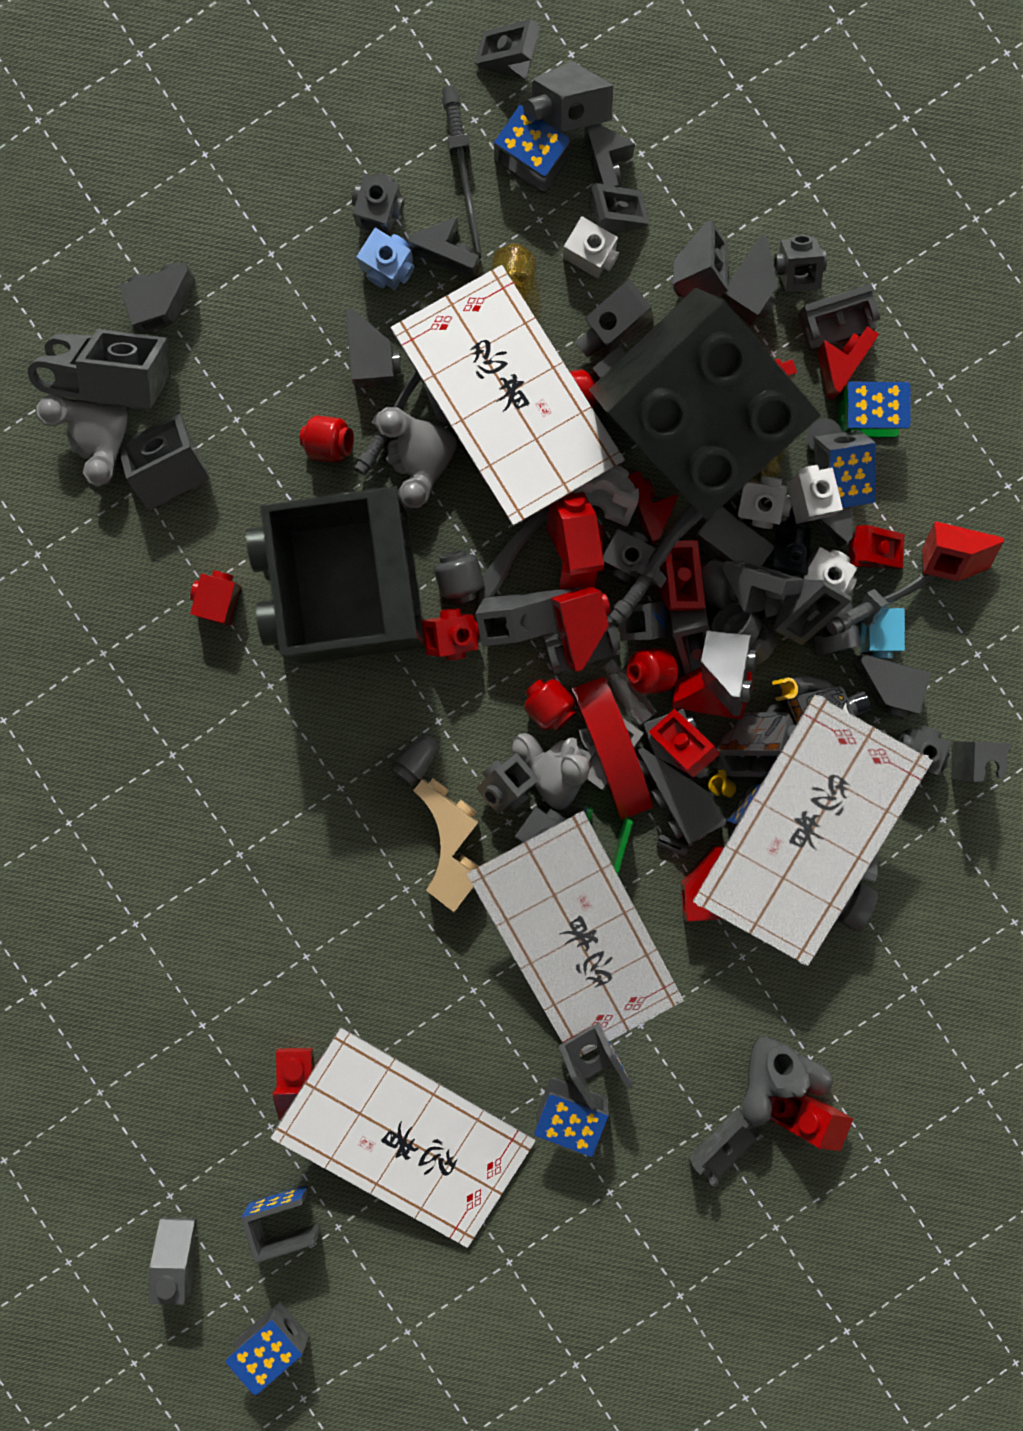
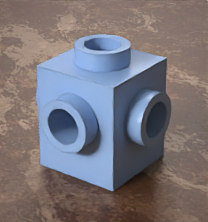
M374 228L356 256L359 268L366 272V277L380 288H384L387 285L391 289L396 290L400 282L403 284L407 282L414 270L412 252L409 249L410 245L400 236L392 234L390 237L377 228Z

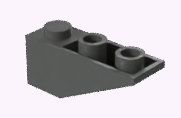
M585 587L483 598L476 611L482 646L517 643L559 631L551 597Z
M644 748L635 750L639 756L638 761L644 778L649 776L655 786L651 790L653 798L660 809L666 806L672 817L667 823L677 840L683 837L684 841L690 844L726 824L708 791Z

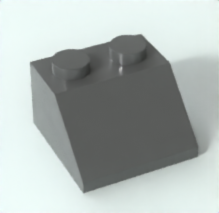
M180 413L123 441L119 451L126 479L147 511L156 506H163L169 503L172 498L188 490H195L204 482L210 480L205 462Z

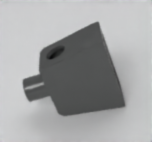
M573 61L568 62L534 78L532 82V98L525 100L523 104L525 117L529 122L542 119L559 131H569L611 121L613 84Z
M628 279L587 315L585 320L590 329L574 342L587 358L602 346L611 353L654 320L652 307L632 281ZM607 323H616L615 327L611 330L603 329Z

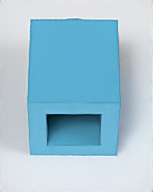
M884 608L880 612L877 621L868 627L861 621V653H872V657L879 659H893V653L905 651V608Z

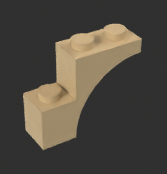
M434 778L430 782L422 779L413 791L426 803L432 812L439 830L441 844L438 868L426 891L455 912L474 887L467 873L479 867L464 854L460 858L454 855L479 821L474 818L477 811L461 799L457 804L446 796L449 790Z

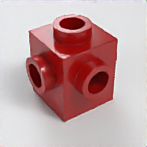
M460 608L439 611L440 617L421 620L426 655L445 656L446 660H459L467 658L466 652L479 650L477 640H479L480 633L474 615L461 614Z

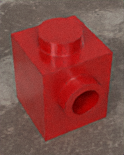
M213 570L212 576L201 573L199 581L195 580L191 588L190 600L193 601L190 614L231 626L242 586L232 582L233 575Z

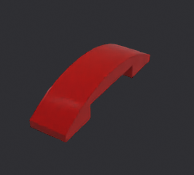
M605 676L572 688L571 690L582 720L587 726L608 782V789L619 819L622 820L653 808L635 749Z

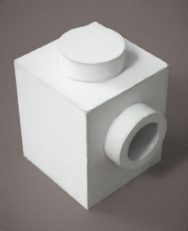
M581 216L564 245L563 259L599 278L604 269L607 271L611 270L618 258L619 252L616 251L618 237Z
M818 465L799 469L797 470L798 476L786 483L796 524L830 517L843 510L833 467L819 470Z

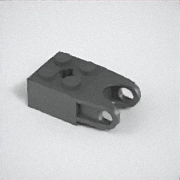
M97 329L94 335L55 334L45 344L46 356L34 359L28 367L29 380L39 391L82 401H90L101 406L110 404L128 406L134 410L151 409L170 376L167 337ZM53 345H64L69 351L56 355ZM37 368L50 369L55 375V381L46 382L42 380L37 373Z

